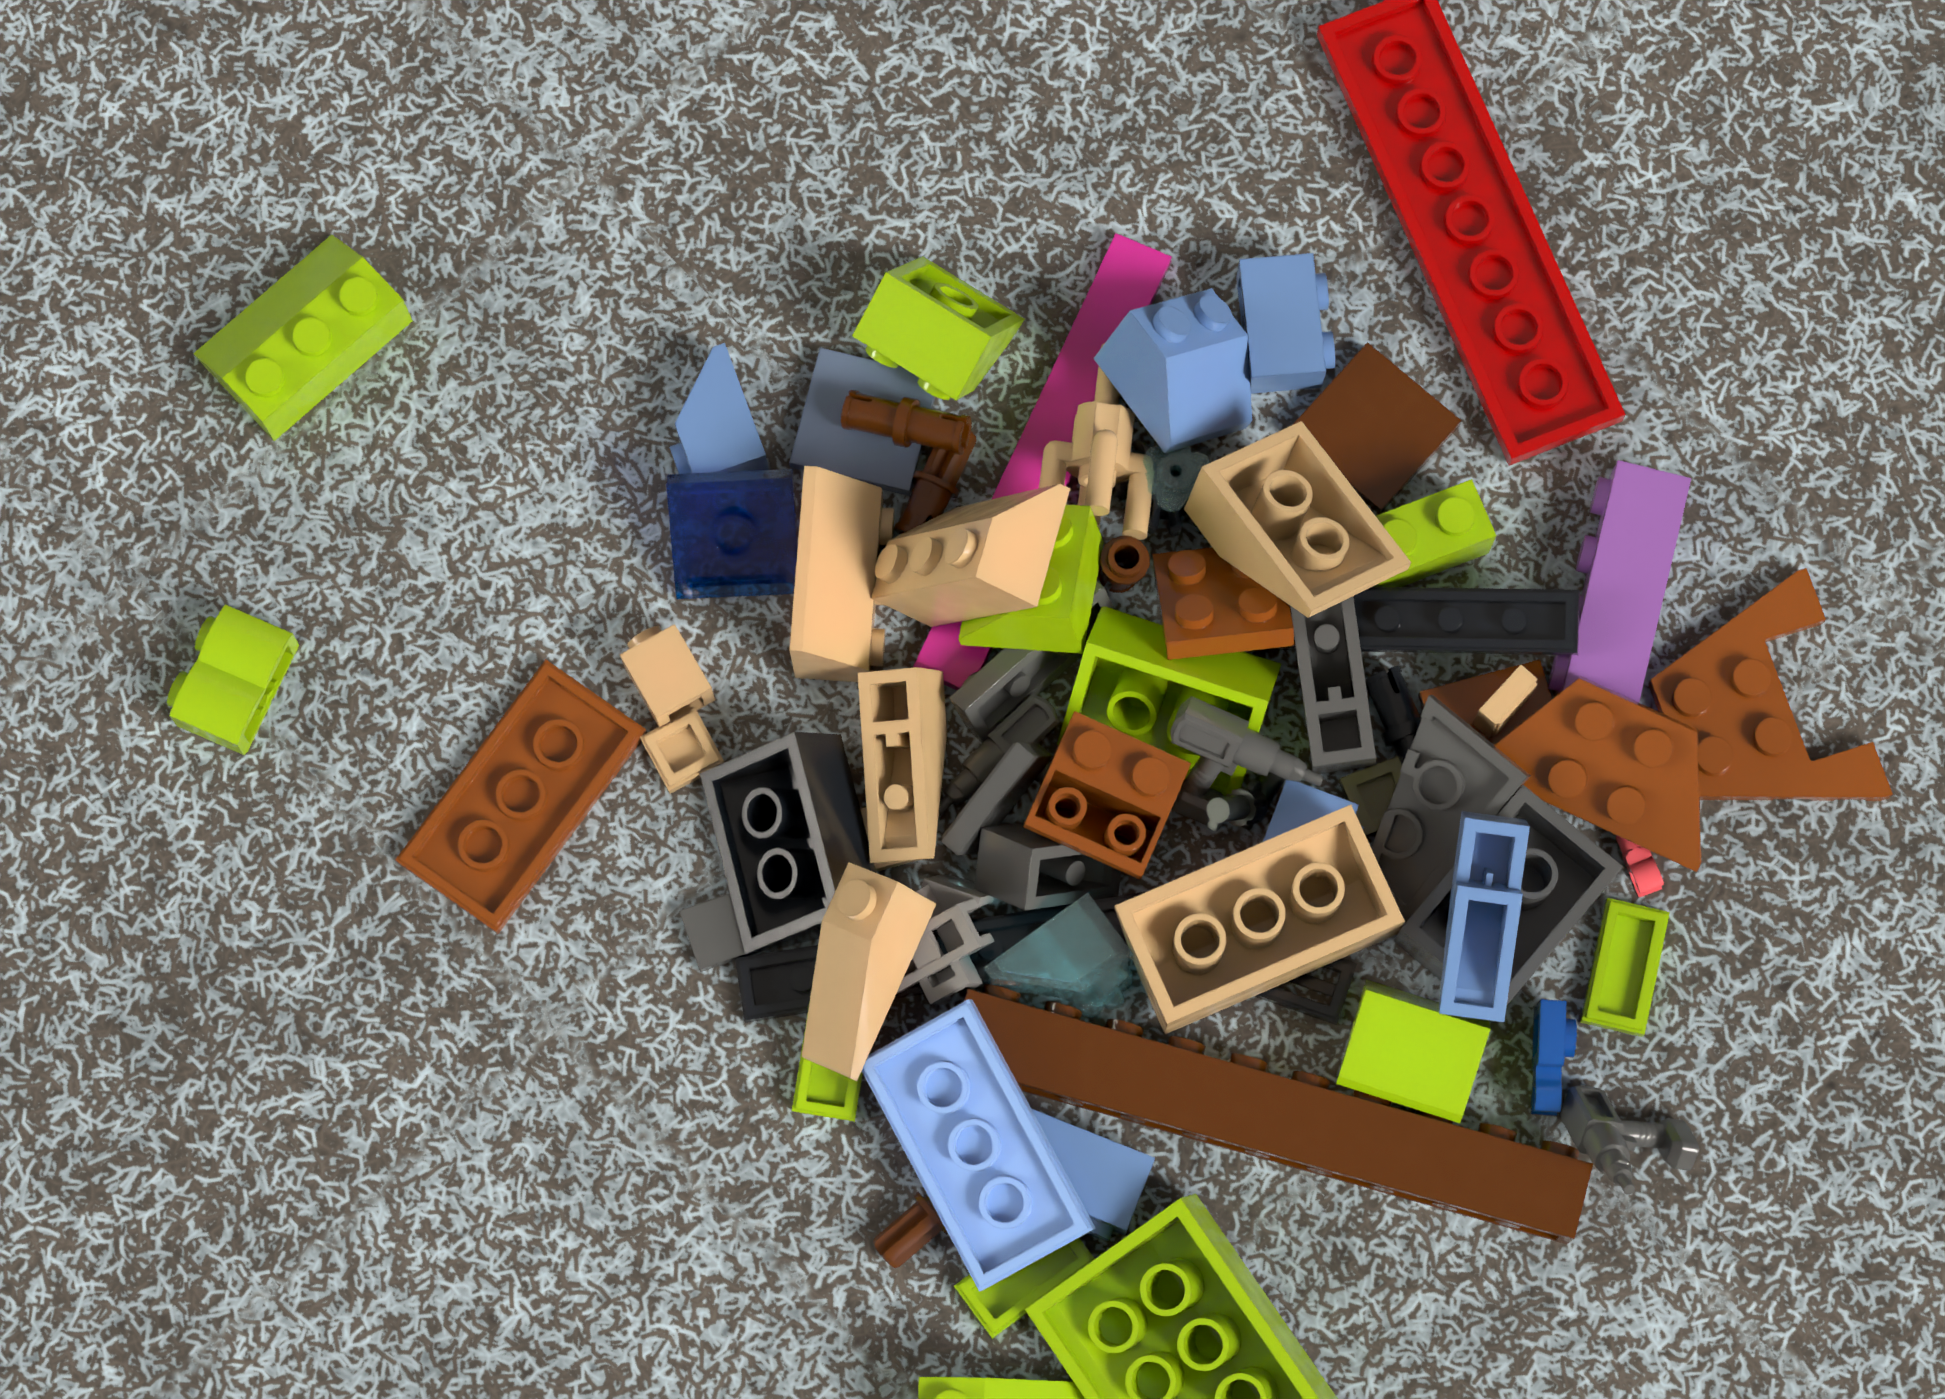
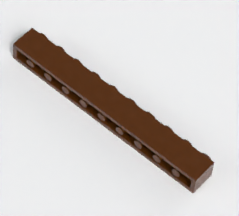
M984 984L982 993L971 989L967 990L965 1001L968 999L974 1001L1022 1092L1559 1243L1568 1244L1575 1239L1593 1163L1579 1160V1151L1572 1146L1543 1140L1539 1149L1515 1142L1517 1133L1501 1126L1479 1123L1478 1131L1453 1125L1451 1120L1416 1110L1414 1114L1390 1107L1391 1101L1354 1090L1353 1096L1328 1090L1330 1081L1315 1074L1293 1071L1291 1079L1267 1073L1268 1063L1247 1055L1231 1053L1229 1062L1204 1055L1206 1046L1190 1039L1169 1036L1167 1044L1142 1038L1144 1029L1129 1022L1107 1019L1106 1025L1103 1027L1081 1021L1082 1011L1061 1003L1046 1001L1044 1009H1038L1019 1003L1021 995L1004 987Z

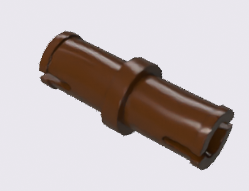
M856 390L849 391V396L845 398L841 413V426L843 429H853L892 438L894 445L908 448L912 443L951 451L957 455H963L964 449L967 448L972 428V420L969 415H957L921 407L919 400L903 397L899 402L863 394Z

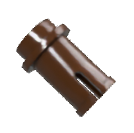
M1132 536L1115 537L1106 543L1100 554V567L1098 571V578L1102 586L1104 587L1109 582L1112 584L1109 591L1113 593L1129 591L1135 583L1145 576L1149 568L1150 556L1147 548L1140 540ZM1126 558L1129 559V569L1119 567L1116 562L1123 563Z

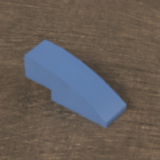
M1461 812L1444 949L1439 1014L1497 1022L1505 1021L1523 896L1521 885L1530 826L1525 819Z

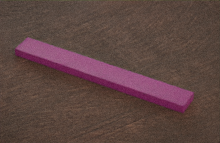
M1115 233L992 499L1039 489L1045 446L1054 440L1072 443L1074 420L1078 411V405L1094 401L1099 365L1093 358L1100 351L1101 345L1106 343L1130 310L1152 305L1171 264L1172 256ZM1066 471L1064 486L1066 487L1072 478L1068 471ZM962 621L931 627L913 666L943 671L944 685L955 690L961 688L964 681L970 675L980 671L985 666L993 648L961 645L958 639Z

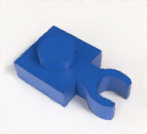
M1541 999L1534 1007L1531 1071H1533L1531 1089L1532 1115L1557 1116V1112H1561L1562 1067L1564 1066L1565 1057H1574L1577 1039L1576 1019H1566L1567 1001Z

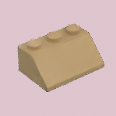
M804 466L789 651L795 678L858 682V673L871 672V666H883L885 629L874 628L876 605L883 604L871 599L877 579L875 565L880 555V545H887L888 540L893 539L895 511L894 508H883L884 502L881 487L817 466Z
M1056 484L953 508L888 540L875 565L877 579L871 599L930 627L1037 607L1070 488L1062 484Z

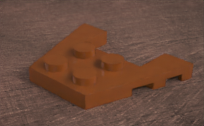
M1807 568L1796 571L1650 679L1648 683L1658 712L1698 729L1700 800L1810 799L1811 801H1882L1893 795L1873 742L1815 761L1810 760L1766 642L1821 625L1825 622L1826 618Z

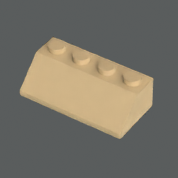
M1348 805L1114 906L1139 978L1164 1034H1168L1395 936L1399 933L1405 922L1352 805Z

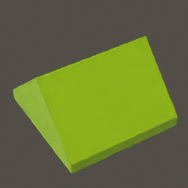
M1366 979L1336 1084L1460 1123L1491 1030L1489 1020L1439 1014V1002Z

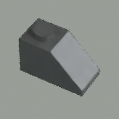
M1025 822L981 828L974 889L1022 910L1094 901L1096 899L1118 896L1120 870L1024 828Z

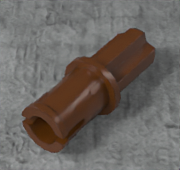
M971 431L967 448L964 449L963 455L933 448L923 471H915L913 479L917 482L898 523L894 526V530L897 533L903 534L943 514L950 499L958 497L960 491L955 486L976 444L974 432Z
M918 1191L914 1195L917 1202L873 1240L875 1249L893 1268L900 1267L939 1232L943 1231L946 1235L948 1234L927 1193L922 1196Z

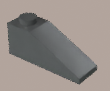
M1353 596L1309 618L1290 606L1313 772L1322 774L1376 765V753Z

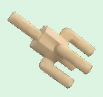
M1098 366L1094 401L1078 405V411L1074 420L1072 443L1054 440L1049 442L1044 448L1039 488L1056 484L1064 485L1066 471H1068L1072 476L1078 478L1080 484L1078 505L1091 506L1100 530L1101 516L1108 515L1110 512L1112 488L1115 486V483L1129 478L1122 535L1143 540L1147 538L1152 485L1155 475L1153 461L1146 454L1130 452L1135 414L1129 408L1119 405L1120 393Z

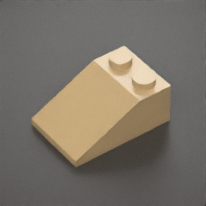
M1302 421L1202 466L1184 508L1221 558L1307 618L1408 570L1411 564L1408 557Z

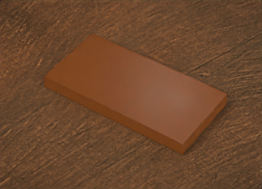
M545 659L395 861L496 934H499L641 742L640 736L648 733L647 730Z

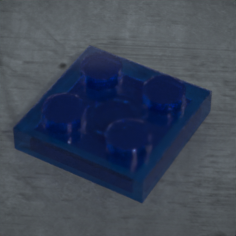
M793 469L668 474L666 488L676 599L794 594L798 531Z

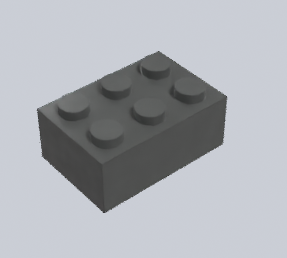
M1524 785L1521 786L1497 815L1525 819L1530 826L1521 885L1523 896L1507 1005L1623 868L1621 864ZM1454 866L1402 926L1394 940L1396 944L1440 980L1442 979Z

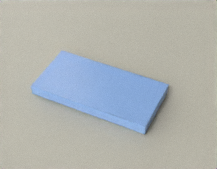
M972 999L962 1002L868 1055L862 1073L979 1292L1096 1229Z

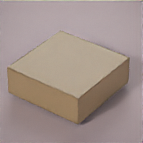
M1520 665L1479 709L1472 724L1488 738L1491 736L1495 737L1532 696L1537 686V678L1524 666Z
M696 708L640 736L669 794L701 778L700 773L725 763Z

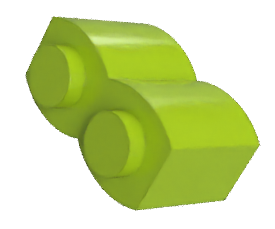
M225 604L216 618L209 616L202 624L195 641V650L200 652L198 659L189 673L181 671L177 675L170 688L167 705L172 707L169 715L177 727L245 756L299 647L294 634Z

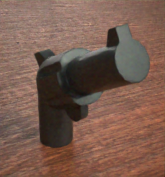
M1268 772L1267 776L1258 774L1255 779L1250 781L1247 788L1234 789L1231 794H1226L1225 797L1213 798L1209 801L1206 809L1210 819L1207 828L1218 831L1223 822H1229L1232 825L1241 826L1250 831L1254 824H1258L1265 818L1268 806L1284 778Z

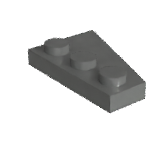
M1428 695L1421 714V722L1412 746L1407 751L1400 770V778L1389 807L1384 812L1371 847L1405 923L1453 868L1461 812L1497 816L1531 776L1434 695Z

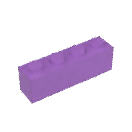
M1620 460L1617 461L1609 479L1598 477L1590 505V513L1600 515L1596 536H1584L1576 564V571L1586 573L1579 604L1578 655L1555 656L1548 689L1559 691V694L1582 676L1636 702L1640 701L1691 478Z

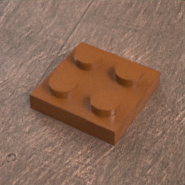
M1213 547L1153 554L1154 577L1168 660L1294 646V628L1289 604L1225 561L1217 554Z

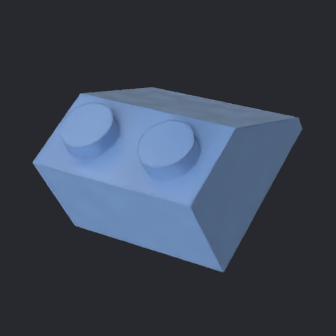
M1212 288L1130 310L1093 358L1164 453L1246 429L1252 422L1248 335L1232 315L1229 306L1218 297Z

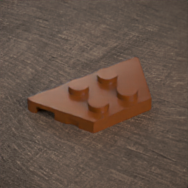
M1580 676L1494 745L1531 775L1524 786L1544 802L1695 872L1698 871L1702 862L1698 729Z

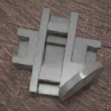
M937 875L924 878L921 888L916 892L937 905L906 971L907 976L903 978L897 993H902L920 983L930 1004L944 1005L952 1001L951 995L965 987L975 988L983 984L969 955L995 941L991 933L979 936L969 913L983 905L991 904L995 897L974 889L975 882L955 876ZM934 930H937L948 952L945 955L932 932Z

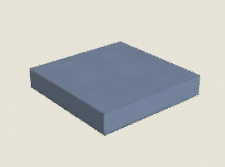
M820 348L791 453L790 468L804 471V466H817L881 487L882 490L910 496L914 481L913 475L917 469L923 445L912 443L910 447L905 448L894 445L892 438L853 429H843L841 426L842 408L846 396H849L850 390L899 402L903 397L919 400L921 407L930 409L933 408L935 396L927 393L917 384L919 377L901 366L892 368L875 360Z

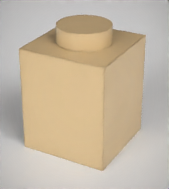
M675 624L663 631L660 626H654L642 631L628 642L629 650L620 654L628 675L658 727L669 723L674 718L693 708L699 710L715 701L712 687Z

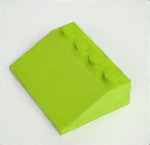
M1196 1193L1175 1201L1025 1309L1085 1399H1338Z

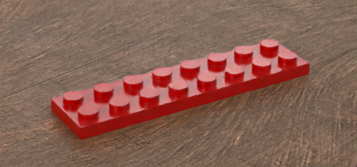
M1385 0L1319 25L1317 30L1319 42L1508 466L1622 422L1626 414L1438 0Z

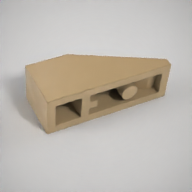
M913 667L858 673L870 863L934 859L947 740L943 671Z
M848 862L821 923L801 1057L855 1081L858 1080L937 905L936 903L898 881Z

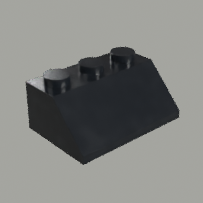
M792 732L700 773L745 954H755L819 939L823 917L848 862L877 873L875 864L870 863L869 840L841 734Z

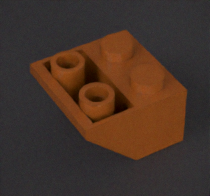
M1074 711L1042 780L1023 827L1137 879H1141L1191 763Z

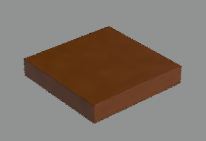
M1367 342L1294 424L1300 421L1304 423L1363 501L1378 514H1381L1456 431L1462 420Z

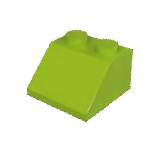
M922 256L885 273L852 336L867 345L866 353L877 362L892 368H897L900 365L919 377L917 384L927 393L943 400H949L950 398L958 400L976 389L1008 346L1025 318Z
M1066 504L1038 606L962 621L958 639L961 645L1083 654L1100 566V554L1104 544L1091 506Z

